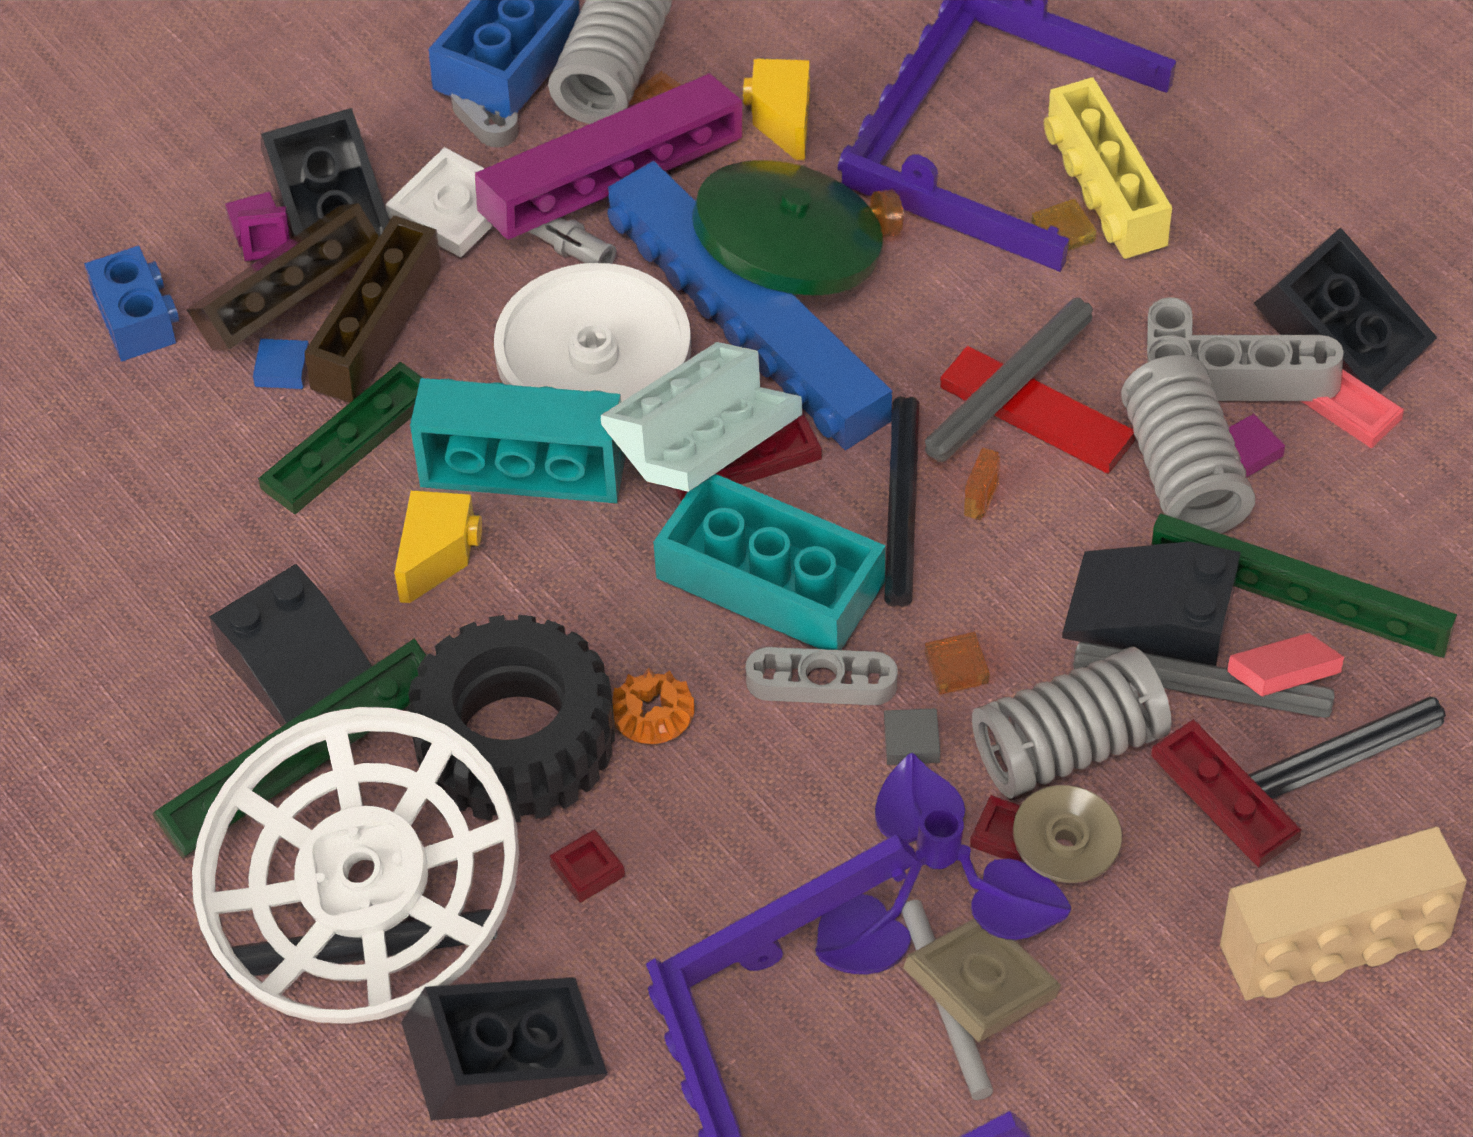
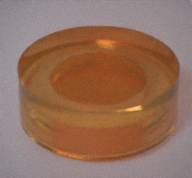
M893 189L874 191L870 199V208L878 218L883 238L899 236L904 222L903 207L899 195Z

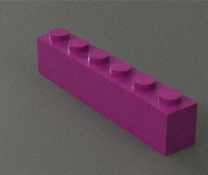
M706 74L475 172L477 211L507 240L608 197L609 186L652 161H655L664 171H667L741 139L742 100L712 74Z

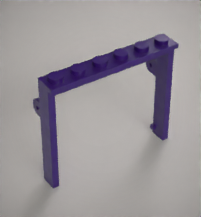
M943 0L937 20L933 25L927 24L919 40L918 49L914 55L908 53L905 56L899 70V77L894 85L888 83L884 88L879 100L878 109L874 115L867 114L864 118L855 144L853 146L847 145L844 148L838 162V171L842 172L841 183L851 190L854 189L1060 272L1066 263L1069 239L1058 235V228L1050 225L1048 230L937 187L938 170L934 163L924 156L910 155L907 157L902 165L901 172L882 165V162L975 20L1164 93H1168L1173 84L1177 61L1047 12L1048 0Z
M898 834L663 962L654 958L646 963L653 983L648 986L649 996L658 1012L665 1017L669 1029L664 1034L666 1045L674 1059L681 1063L686 1078L681 1081L683 1094L689 1105L698 1112L703 1127L698 1130V1137L743 1136L690 987L736 962L750 971H759L775 965L783 956L778 939L892 877L897 883L907 878L905 870L918 864L919 861L914 849ZM1008 1111L960 1137L1032 1136L1027 1124L1013 1112Z

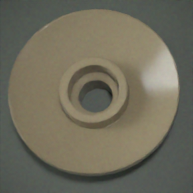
M1056 785L1036 791L1021 804L1014 819L1013 839L1021 858L1034 871L1055 881L1079 883L1102 875L1113 865L1121 848L1122 831L1115 812L1101 797L1080 787ZM1056 840H1069L1073 846H1064Z

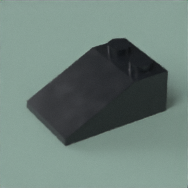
M352 108L261 133V152L280 207L286 206L289 230L292 237L337 207L359 203L380 237L389 223V218Z
M1341 227L1317 245L1254 302V305L1281 335H1324L1337 340L1342 345L1344 352L1342 369L1378 393L1438 338Z
M1194 542L1085 551L1063 628L1062 638L1120 649L1136 647L1147 654L1217 666L1235 591L1241 552Z
M294 564L209 616L218 653L281 727L372 667L325 595L297 564Z
M575 977L425 986L401 1021L431 1121L485 1116L603 1080L608 1074Z

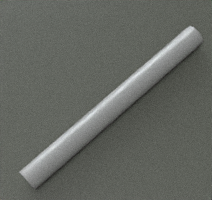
M911 900L906 902L902 914L915 949L918 950L936 939L921 901ZM936 1001L972 1099L981 1100L989 1097L994 1090L974 1038Z

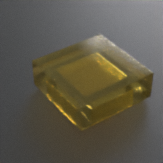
M1075 198L1032 213L1031 224L1046 230L1051 225L1059 229L1058 235L1069 239L1068 251L1095 242L1096 230Z

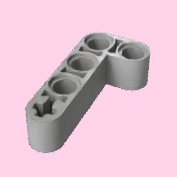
M1172 297L1162 298L1154 302L1149 308L1147 363L1169 355H1187L1197 358L1203 362L1209 373L1212 388L1217 394L1218 401H1313L1317 397H1329L1331 399L1340 391L1344 352L1342 345L1329 336L1192 335V310L1185 301Z

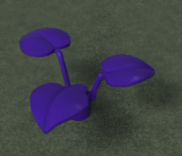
M910 753L892 770L883 783L876 801L875 820L878 828L887 838L898 834L907 843L917 840L915 854L919 863L910 867L907 878H905L895 903L889 911H886L885 906L877 898L861 894L822 915L818 925L815 955L824 964L851 974L882 972L901 961L910 946L911 935L909 930L895 919L901 914L923 865L932 869H944L959 860L970 886L979 890L973 896L971 902V912L974 919L981 928L999 938L1019 940L1034 936L1065 920L1071 912V906L1066 896L1049 878L1034 871L1026 863L1018 860H994L986 866L983 879L979 878L970 859V847L961 844L965 805L961 795L947 780L930 770L914 753Z

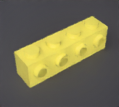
M1094 77L1051 89L1048 117L1044 118V130L1047 139L1052 145L1057 144L1062 153L1063 163L1070 177L1075 176L1082 187L1085 204L1090 210L1095 209L1100 217L1106 240L1109 243H1115L1124 259L1168 246L1172 206Z

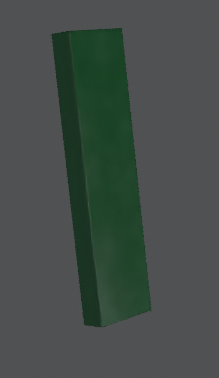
M400 361L258 478L260 489L294 515L412 418L420 379L423 377Z

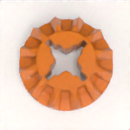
M648 667L644 675L633 677L628 674L625 683L620 688H614L612 702L615 727L621 734L635 742L659 744L670 741L682 734L693 719L694 698L689 691L687 681L680 682L675 679L670 670L664 675L654 674ZM660 694L662 707L654 706L643 717V701L650 702L654 696Z

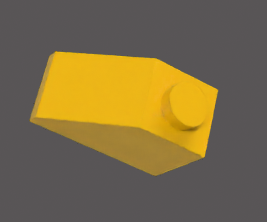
M754 59L753 78L744 77L743 105L752 106V125L795 160H805L810 100V60Z
M425 491L410 492L394 572L400 603L413 602L468 566L471 546H479L482 535V517L474 515L471 495Z

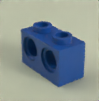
M139 245L84 263L92 295L121 362L176 343L172 324L179 322V317L170 294L161 296L159 290L165 287L157 263L155 261L147 263Z

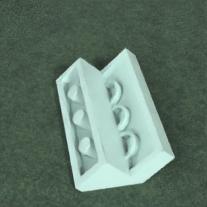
M716 342L601 415V425L646 481L689 492L801 416L802 399L801 396L760 387L757 350Z

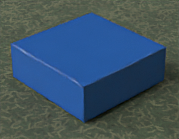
M260 338L253 372L255 387L303 389L307 372L304 352L309 346V341Z

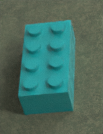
M421 378L410 423L420 487L618 504L626 455L601 425V415L621 403V394L606 393L599 390L580 391L556 389L549 386L529 387L506 385L499 382L479 383L456 381L448 378Z
M717 474L712 475L687 492L653 541L657 579L818 649L842 650L885 583L886 545Z

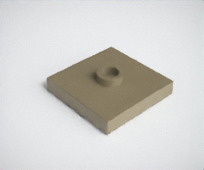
M975 919L968 921L909 954L903 967L979 1043L1055 999L1061 987V984L1015 940L999 938L981 928Z

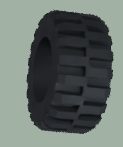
M504 615L489 617V623L477 626L474 621L459 628L460 635L457 637L446 636L435 645L436 655L434 656L429 653L418 666V676L411 681L409 689L410 705L408 712L421 714L448 726L478 750L491 765L506 791L516 822H521L520 816L534 814L535 819L552 815L551 808L561 805L565 809L578 801V791L580 789L585 792L590 791L600 779L599 770L605 769L611 759V744L615 741V722L609 676L605 674L604 663L598 653L591 649L589 650L588 642L575 632H571L567 636L565 628L561 624L551 620H546L545 624L536 623V617L528 615H518V620H505ZM509 697L538 699L551 705L558 711L556 717L546 727L532 735L518 739H493L480 735L466 726L471 717L481 708L494 701ZM412 736L416 759L420 768L432 743ZM451 754L436 784L449 795L460 811H465L467 807H470L473 810L474 817L492 820L493 815H497V812L483 784L462 761Z

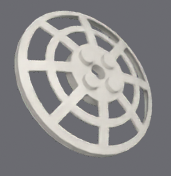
M358 707L328 712L300 722L271 738L246 758L225 782L208 810L197 839L192 868L193 901L200 929L213 955L233 980L257 1000L282 1013L320 1023L351 1024L383 1019L410 1009L425 986H442L453 983L471 967L490 944L506 915L516 885L519 861L517 824L509 797L491 765L469 741L448 726L421 714L394 708ZM364 731L395 732L421 738L432 743L418 772L390 764L364 763L355 765L348 734ZM324 740L327 741L333 771L322 774L301 786L285 799L279 808L252 791L264 776L285 759L310 745ZM451 754L462 761L481 781L495 805L498 820L469 832L468 825L456 803L436 784ZM386 782L408 789L394 812L380 807L363 806L359 783ZM337 789L341 811L324 819L313 830L294 819L311 802ZM426 800H429L443 814L454 837L424 847L411 825ZM239 809L265 826L259 835L252 854L248 877L249 888L216 892L215 875L219 851L228 826ZM281 837L300 849L295 864V880L267 885L270 860L275 846ZM503 842L504 866L501 887L494 908L484 926L481 927L460 916L472 886L474 853ZM361 860L374 862L373 874L366 881L353 883L348 880L349 871L355 863ZM458 860L456 883L446 908L422 896L427 884L428 869ZM302 902L316 922L297 946H295L279 929L270 907ZM253 910L254 918L263 936L275 951L284 958L280 965L263 982L254 977L234 954L222 930L219 914ZM408 915L432 927L414 945L388 958L385 931L398 925ZM334 934L347 937H362L365 964L339 965L319 960L316 957ZM446 935L469 946L459 959L435 979L407 995L392 1000L390 974L400 971L420 960L436 947ZM304 971L313 976L334 981L367 980L369 1007L350 1010L323 1009L295 1002L282 994Z

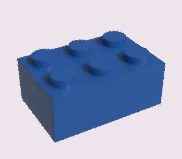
M471 0L428 49L433 90L450 97L452 93L459 96L462 100L467 99L478 105H483L486 111L495 114V111H498L500 116L504 118L511 117L514 112L517 114L558 63L559 56L580 14V1Z

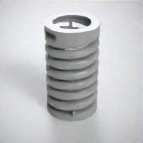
M585 0L574 27L569 34V38L564 45V49L559 56L558 63L549 78L548 88L556 105L567 115L587 124L628 108L633 98L634 90L638 86L640 77L645 70V65L649 61L650 53L655 47V41L658 39L666 16L671 10L672 0Z
M1169 355L1152 360L1135 370L1122 387L1121 399L1127 409L1128 419L1133 426L1134 435L1138 440L1139 449L1143 454L1144 463L1149 470V477L1154 484V491L1159 499L1162 511L1165 515L1218 533L1231 530L1251 513L1255 505V493L1252 485L1246 478L1245 467L1240 461V454L1229 432L1228 423L1218 403L1217 394L1212 388V381L1205 365L1195 357Z
M1129 647L1111 654L1105 660L1091 662L1087 668L1073 669L1069 675H1058L1051 682H1040L1033 689L1020 690L1013 698L1002 697L997 701L979 706L972 712L973 733L982 761L996 787L1007 798H1014L1033 790L1036 781L1040 784H1048L1053 781L1055 775L1066 777L1071 774L1073 768L1083 770L1089 767L1091 761L1100 763L1106 761L1110 753L1121 755L1127 750L1128 744L1133 747H1141L1144 743L1163 738L1170 733L1172 725L1171 711L1161 680L1149 659L1136 647ZM988 726L993 731L996 744H990ZM995 751H999L1008 772H1003L994 755Z

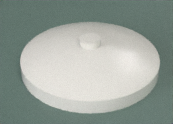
M584 263L550 271L521 288L506 304L499 316L494 333V350L497 370L503 384L529 387L549 386L556 389L580 391L599 390L606 393L621 394L622 402L688 361L691 355V334L689 320L681 302L659 280L627 266L609 263Z

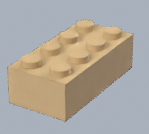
M1438 826L1231 888L1220 947L1246 1001L1263 995L1266 998H1275L1287 993L1293 986L1312 980L1327 982L1337 978L1345 970L1364 964L1379 966L1389 962L1397 954L1416 948L1426 951L1442 945L1447 939L1451 938L1467 881Z

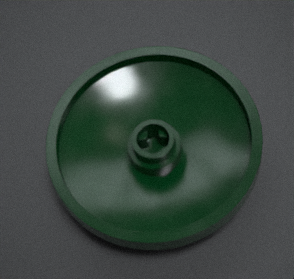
M751 160L737 162L716 170L701 184L692 212V221L696 235L714 259L733 273L750 282L790 294L829 295L858 286L875 269L883 244V233L878 218L858 194L828 175L787 162Z

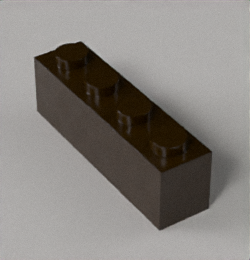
M359 203L339 206L186 310L212 350H229L367 256L379 236Z
M393 215L304 352L311 390L348 403L361 394L441 268L437 229Z

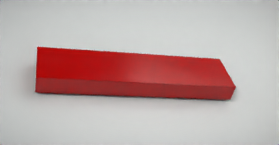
M967 345L941 376L940 388L966 401L1003 363ZM1033 378L994 414V416L1107 474L1112 471L1135 442L1133 429Z

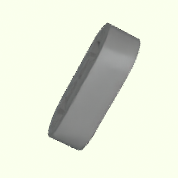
M451 93L452 110L455 115L483 144L490 147H504L515 141L518 136L516 112L511 117L504 118L500 116L498 111H495V114L486 111L485 106L478 105L467 99L462 100L459 96ZM491 118L495 124L489 126V119Z

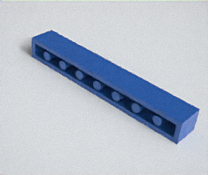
M655 161L650 162L608 187L610 208L607 210V215L613 228L620 234L625 233L636 244L645 260L648 262L654 261L665 272L669 283L676 290L682 289L694 301L699 313L706 319L711 318L723 330L731 345L757 350L759 372L766 378L771 377L783 389L784 393L801 396L802 408L813 418L817 429L823 436L827 438L832 437L846 451L892 422V390L793 294L769 289L738 276L720 264L704 248L696 235L692 221L695 200Z

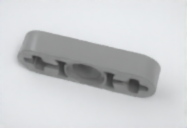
M765 647L754 651L746 661L747 688L753 696L766 701L881 705L891 700L897 691V665L890 656L881 652ZM816 668H827L835 673L836 678L828 684L818 685L811 682L807 675ZM765 669H775L773 679H763ZM792 669H798V682L791 681ZM845 671H852L851 684H845ZM869 673L879 674L878 684L868 683Z

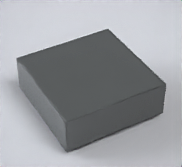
M937 708L884 710L887 765H898L910 753H914L924 764L940 763Z

